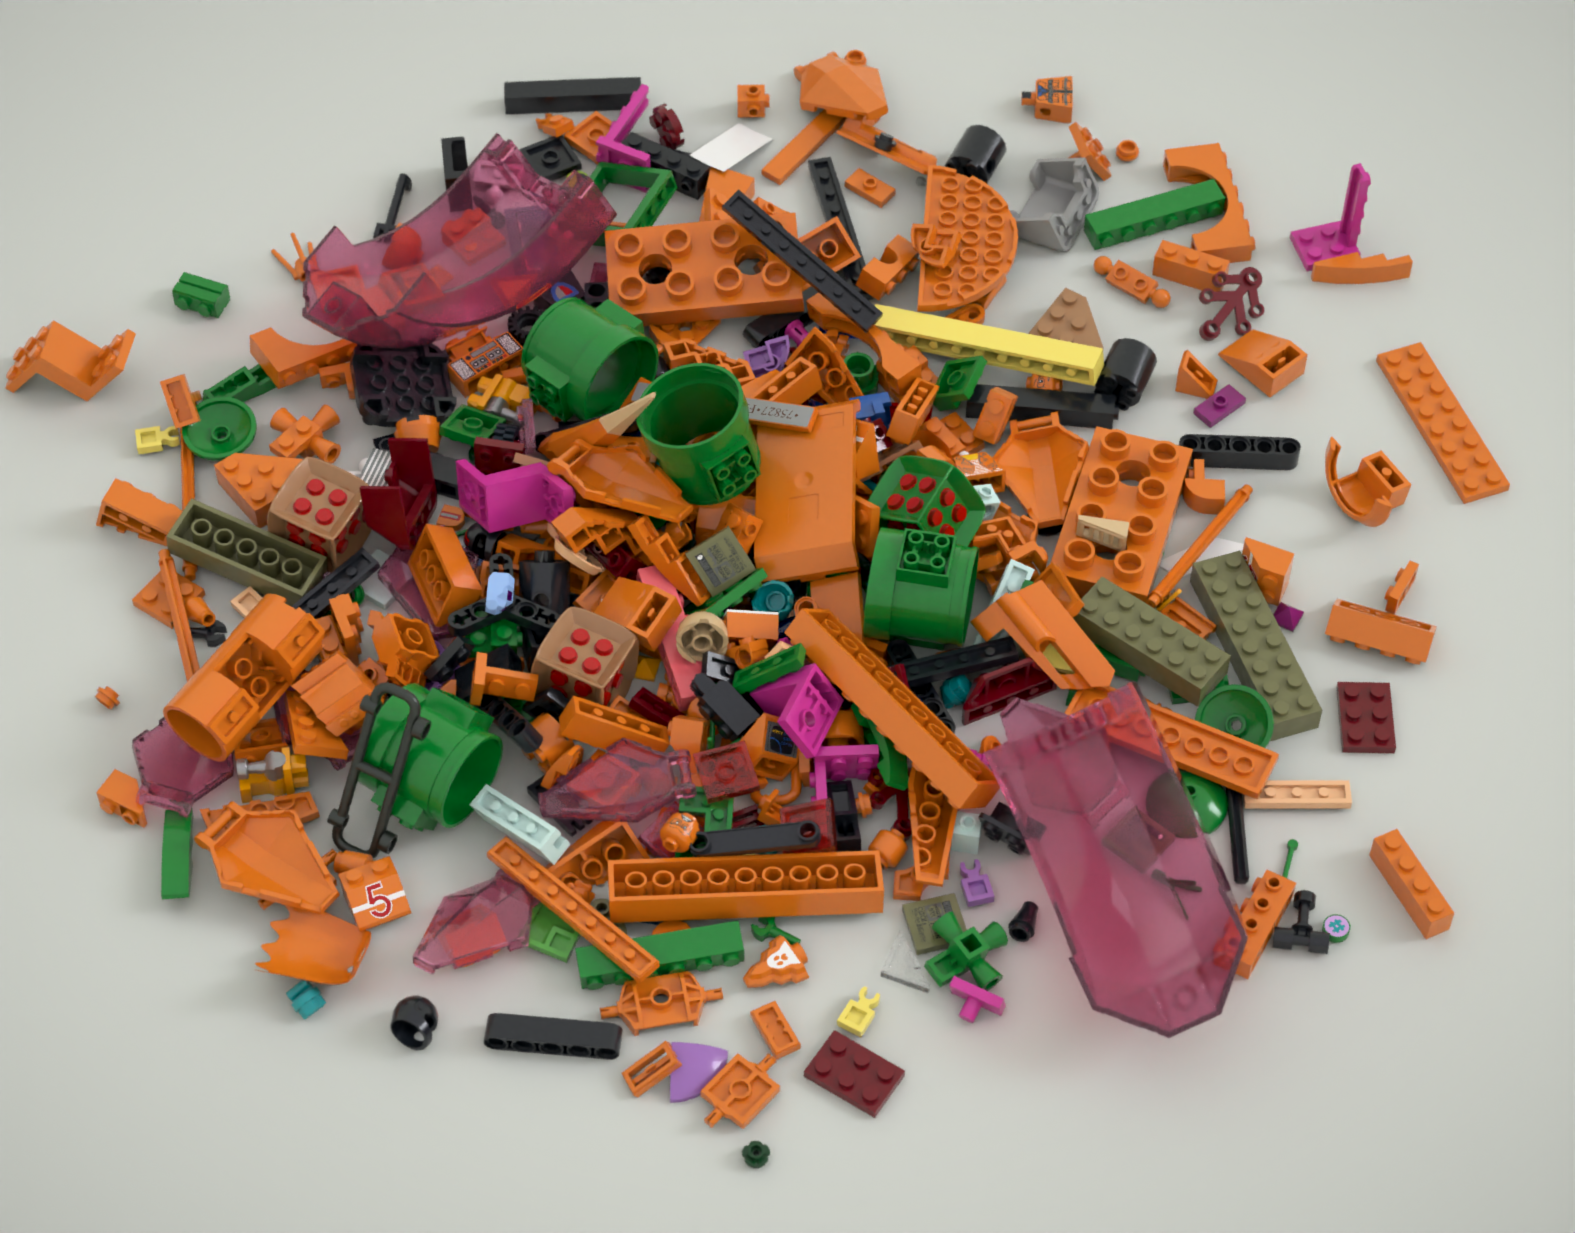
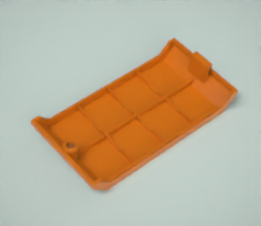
M859 399L815 406L818 410V415L811 433L757 426V445L761 454V475L756 477L755 516L762 519L763 523L754 540V561L756 569L763 568L768 575L767 578L761 581L762 584L772 580L786 582L800 579L801 582L824 579L829 574L859 570V559L855 545L856 413L861 410Z

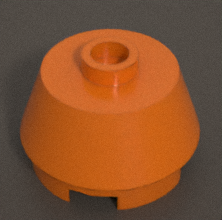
M419 415V420L407 422L406 418H403L396 422L394 436L395 438H428L430 452L436 453L442 438L439 435L440 422H437L436 417L430 415Z

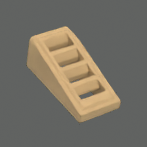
M1078 515L1076 535L1109 548L1124 551L1129 522Z

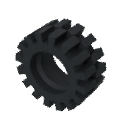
M525 306L526 310L520 307L518 308V313L513 311L511 313L512 317L509 316L507 322L508 332L522 347L530 331L521 329L526 326H533L537 319L545 312L542 308L538 311L536 306L533 307V310L530 309V306Z

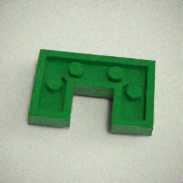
M681 785L678 813L685 812L691 815L705 816L704 832L731 829L734 790ZM698 843L695 848L702 849L707 843ZM690 850L684 853L675 852V858L693 857Z

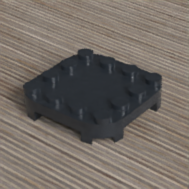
M375 335L366 336L365 340L354 348L350 358V370L356 405L363 422L367 425L396 427V422L400 419L406 418L407 422L419 420V415H430L436 417L437 422H440L441 426L452 415L457 398L453 397L447 368L449 358L447 351H442L438 346L430 343L431 338L421 337L420 342L376 341Z

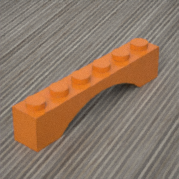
M819 292L806 300L809 317L822 329L839 330V332L847 333L862 340L872 348L882 363L884 382L899 396L909 390L917 377L922 379V365L916 357H911L901 344H896L891 340L886 331H881L874 325L865 333Z

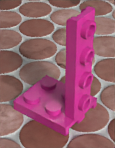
M642 84L637 91L632 93L630 102L627 106H623L617 121L612 122L607 135L600 136L596 141L598 146L596 161L598 164L600 162L650 168L649 154L622 144L649 105V100L646 98L649 92L647 85ZM627 185L645 193L649 189L647 187Z
M1361 163L1351 167L1341 221L1291 231L1290 240L1306 271H1312L1313 264L1316 261L1358 252L1361 255L1357 247L1358 235L1361 233L1360 225L1361 220L1364 218V205L1367 202L1368 186L1371 185L1370 175L1368 172H1365Z
M878 744L820 746L814 757V772H809L810 788H815V796H811V812H816L817 820L812 821L819 826L821 831V840L813 848V853L830 852L826 779L833 781H843L846 778L868 780L870 772L873 769H878Z

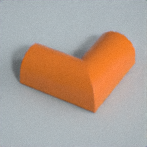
M1010 516L982 521L968 547L975 546L981 549L996 545L1007 562L1009 551L1017 545L1022 546L1026 544V541Z

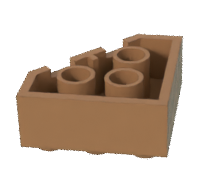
M1066 287L1028 333L1103 348L1087 298Z

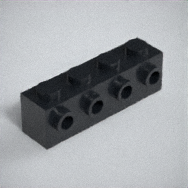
M631 132L622 142V144L649 154L650 168L671 170L678 187L676 191L696 200H699L706 191L710 166L634 132Z

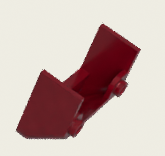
M389 438L388 444L392 462L384 473V480L388 486L360 487L363 505L362 520L368 528L399 549L413 550L437 506V490L428 438Z

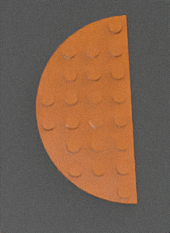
M928 165L924 224H934L937 230L959 231L962 237L953 258L944 269L930 266L921 260L917 312L953 309L985 296L996 288L1009 273L1014 263L1018 246V229L1015 217L1009 211L1007 202L996 190L975 176L969 178L957 173L956 169Z

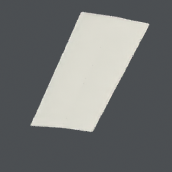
M738 123L690 154V156L724 172L771 141L772 138Z

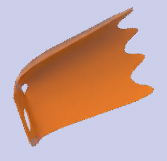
M286 905L290 914L289 918L270 922L271 927L279 935L278 940L261 945V948L269 954L270 961L257 962L255 965L267 970V973L288 976L317 984L340 985L349 982L355 976L371 941V932L367 930L360 932L356 925L327 912L318 914ZM353 966L352 971L347 972L348 968Z

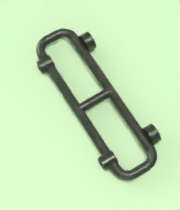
M389 682L380 683L375 686L371 696L365 695L360 703V710L365 711L366 714L339 808H334L327 819V823L333 825L332 838L339 850L342 852L350 850L370 854L373 859L377 857L380 851L390 854L396 845L398 835L388 830L386 831L413 737L423 741L431 728V721L420 717L421 706L417 697L409 690ZM384 693H389L406 701L410 707L392 773H388L363 761L376 715L382 706L381 698ZM360 771L388 784L372 842L368 850H362L346 842L343 838V830L349 821L350 816L348 813Z

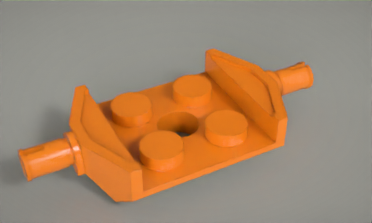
M721 319L656 326L650 324L649 334L657 346L659 356L663 352V343L688 338L696 341V345H698L721 323ZM683 327H688L691 330L681 331L679 329Z
M689 971L649 977L641 984L636 980L625 981L620 999L616 1001L617 1006L600 1008L601 1020L617 1016L621 1017L634 1036H639V1030L690 1021H693L694 1026H698L704 1003L706 1001L723 999V992L721 987L705 991L704 987L699 985L694 975ZM659 994L669 997L664 1003H657L654 1000L655 996Z

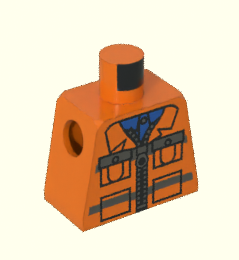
M1072 76L1036 80L1035 92L1022 91L1021 105L1035 106V117L1037 119L1071 124L1073 109Z

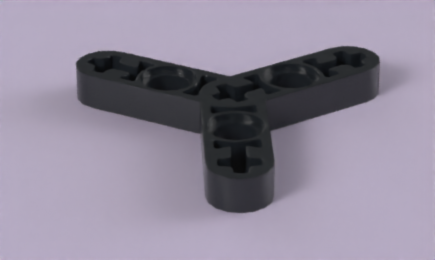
M504 553L492 555L489 561V576L493 572H499V564L503 565V572L500 573H509L514 578L511 557ZM514 590L513 603L505 607L500 614L493 615L487 613L486 617L476 616L475 613L477 611L485 612L486 598L451 613L448 617L447 630L452 636L463 637L499 620L506 619L546 636L560 615L553 610L515 595ZM530 611L533 615L524 617L520 615V612Z

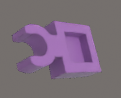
M978 859L974 860L973 870L967 869L964 862L960 863V874L964 878L961 879V888L968 907L994 902V893L988 875H980L981 864Z

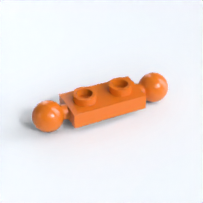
M1099 256L1095 259L1093 264L1094 270L1101 275L1108 274L1105 278L1107 283L1144 304L1147 303L1149 298H1152V303L1158 308H1164L1170 303L1171 296L1167 290H1156L1159 286L1156 280L1119 259L1114 266L1107 256Z

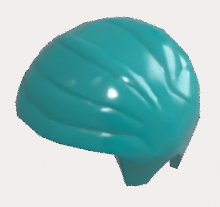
M775 580L762 584L756 590L752 600L753 611L779 612L778 623L789 616L794 604V596L789 586L784 582Z

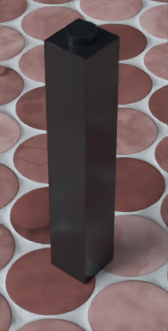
M641 77L504 82L506 115L621 110L623 106H627L630 102L632 93L641 86Z
M976 384L974 393L967 400L966 418L979 419L990 390L999 387L1018 396L1009 421L1017 419L1018 422L1049 416L1051 412L1058 411L1062 426L1096 428L1098 426L1112 429L1113 420H1118L1119 405H1115V395Z

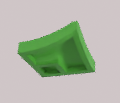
M538 901L517 937V943L567 963L581 935L543 903Z

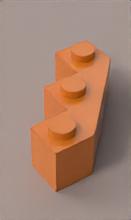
M688 338L663 343L664 360L669 370L686 364L709 363L730 371L738 379L741 386L755 379L749 362L741 358L734 360L726 357L725 352L709 346L706 349L697 346L696 341Z
M570 507L551 521L560 539L575 554L590 542H593L605 555L621 543L635 556L642 551L627 528L628 525L638 518L633 511L626 509Z

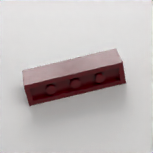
M593 542L584 547L616 578L622 577L636 581L637 570L649 567L623 543L606 555Z

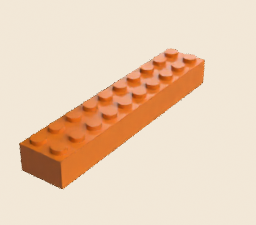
M802 608L784 632L791 639L790 643L793 646L799 643L804 646L808 656L807 660L811 664L815 663L825 673V677L829 682L837 685L842 690L841 694L850 702H854L860 708V714L871 720L877 726V731L881 735L888 737L894 743V748L899 753L906 755L912 761V766L917 771L924 773L930 779L929 783L948 797L947 801L956 809L985 808L1004 783L829 609Z
M879 850L608 860L609 914L612 923L883 913L884 885Z

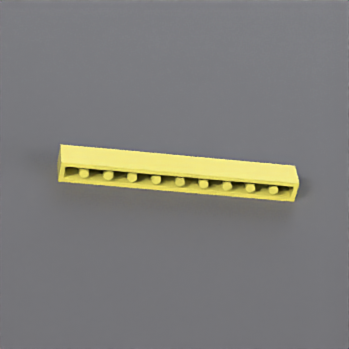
M874 305L883 313V316L875 324L877 328L881 331H886L891 340L896 344L899 343L908 348L915 345L922 352L957 359L982 355L987 361V365L1095 386L1104 367L1103 348L890 306Z

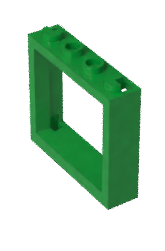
M600 162L557 223L563 240L565 242L606 247L605 231L653 226L678 188L672 171ZM608 183L650 188L624 228L582 222Z

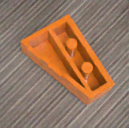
M115 478L102 499L96 526L103 527L105 524L117 527V532L124 534L126 530L138 533V538L167 546L166 536L183 511L174 504L157 499L149 492H143L135 488L129 482Z

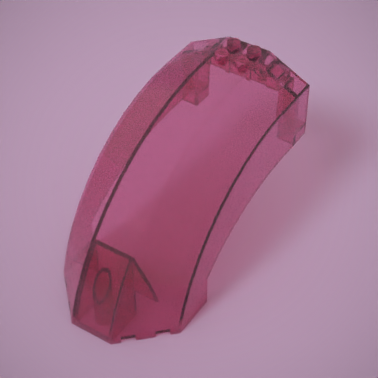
M496 133L450 188L430 206L392 231L374 239L352 245L340 229L334 225L303 262L306 280L303 281L305 307L302 308V316L335 336L356 344L377 348H406L443 340L512 313L542 295L577 264L617 216V213L589 176L583 178L578 171L573 170L560 186L537 175L513 141L510 139L504 141Z
M1130 682L1115 691L1107 693L1108 697L1017 741H1007L996 748L984 752V755L1045 885L1072 954L1068 959L1092 1009L1171 1038L1221 1015L1246 946L1248 935L1225 872L1183 777L1138 683Z

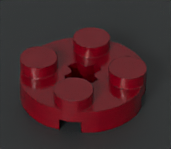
M664 103L653 109V115L649 117V121L660 136V144L675 150L684 145L685 139L680 138L683 128L676 113L672 108L667 110L665 108L667 104Z

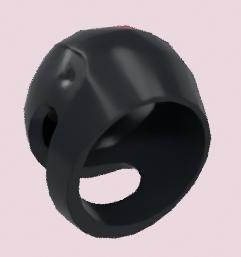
M477 522L471 525L464 535L465 551L474 560L480 558L489 562L491 556L496 553L498 541L507 536V533L504 530L489 533Z
M419 995L405 997L397 1003L393 1010L390 1025L391 1032L405 1046L414 1050H423L432 1042L431 1032L437 1028V1009L425 997ZM417 1032H421L424 1040L418 1041L414 1038V1035Z

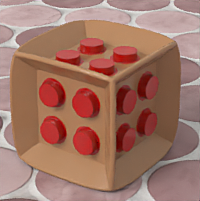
M306 457L294 468L274 497L267 515L268 532L327 557L328 574L326 576H328L362 548L371 532V529L362 520L363 505L360 494V487L369 485L359 477L317 458Z
M578 607L567 608L544 638L533 661L531 674L539 675L535 696L552 687L561 691L569 700L574 695L607 707L610 706L617 695L625 698L637 670L639 640L637 636L626 627L596 613Z

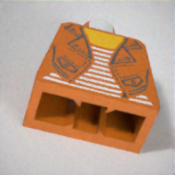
M962 451L953 458L955 467L966 476L972 486L991 484L995 493L1005 492L1006 469L988 453L969 454L967 451Z

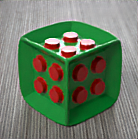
M913 455L898 457L888 467L868 499L869 502L880 507L879 531L881 527L899 530L908 528L957 536L956 544H962L966 547L969 546L977 533L986 512L982 498L958 468L943 460Z

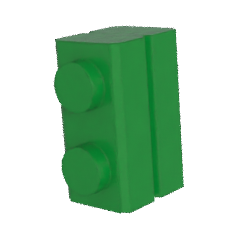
M186 272L182 274L179 282L172 289L174 303L178 308L196 311L204 317L210 315L219 318L230 301L228 285Z

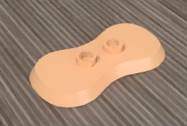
M548 522L547 531L555 539L554 548L562 557L591 575H597L605 571V567L585 548H582L575 554L560 539L553 525Z

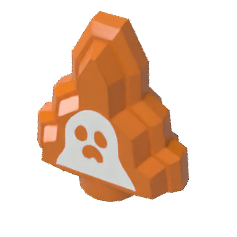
M779 935L769 942V948L761 953L760 962L749 968L743 977V981L748 988L764 987L772 982L782 985L790 981L794 983L804 981L809 978L804 964L808 962L807 955L798 942L790 945L783 936Z

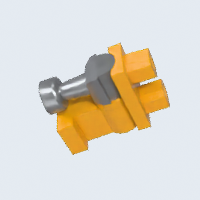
M497 373L493 379L482 376L478 382L477 390L483 393V396L471 393L467 400V406L512 421L521 430L526 429L530 417L533 418L537 411L536 405L529 397V387L518 384L514 380L503 378L502 375Z
M290 747L281 748L282 753L274 752V750L270 751L262 761L248 763L246 758L236 759L242 803L253 801V796L272 794L274 796H281L285 793L287 795L295 794V788L309 786L306 756L301 754L291 755Z

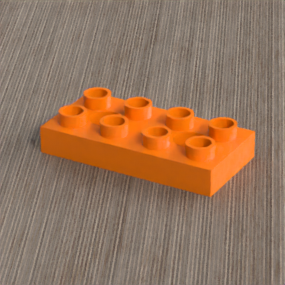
M795 212L769 215L798 240ZM733 218L605 231L609 300L643 321V327L650 324L655 326L804 311L802 278ZM749 258H759L766 262L762 271L755 275L742 273L738 266ZM654 267H663L670 271L666 280L659 284L647 283L642 277L649 269Z
M1096 426L1051 562L1060 567L1081 599L1101 577H1104L1146 603L1153 589L1180 502L1184 479L1188 476L1193 452L1192 448L1175 445L1169 441H1157L1128 434L1118 429H1106ZM1135 480L1139 484L1138 486H1129L1121 481ZM1078 515L1129 522L1125 550L1118 551L1077 536ZM1110 552L1116 554L1114 560H1107L1096 554Z

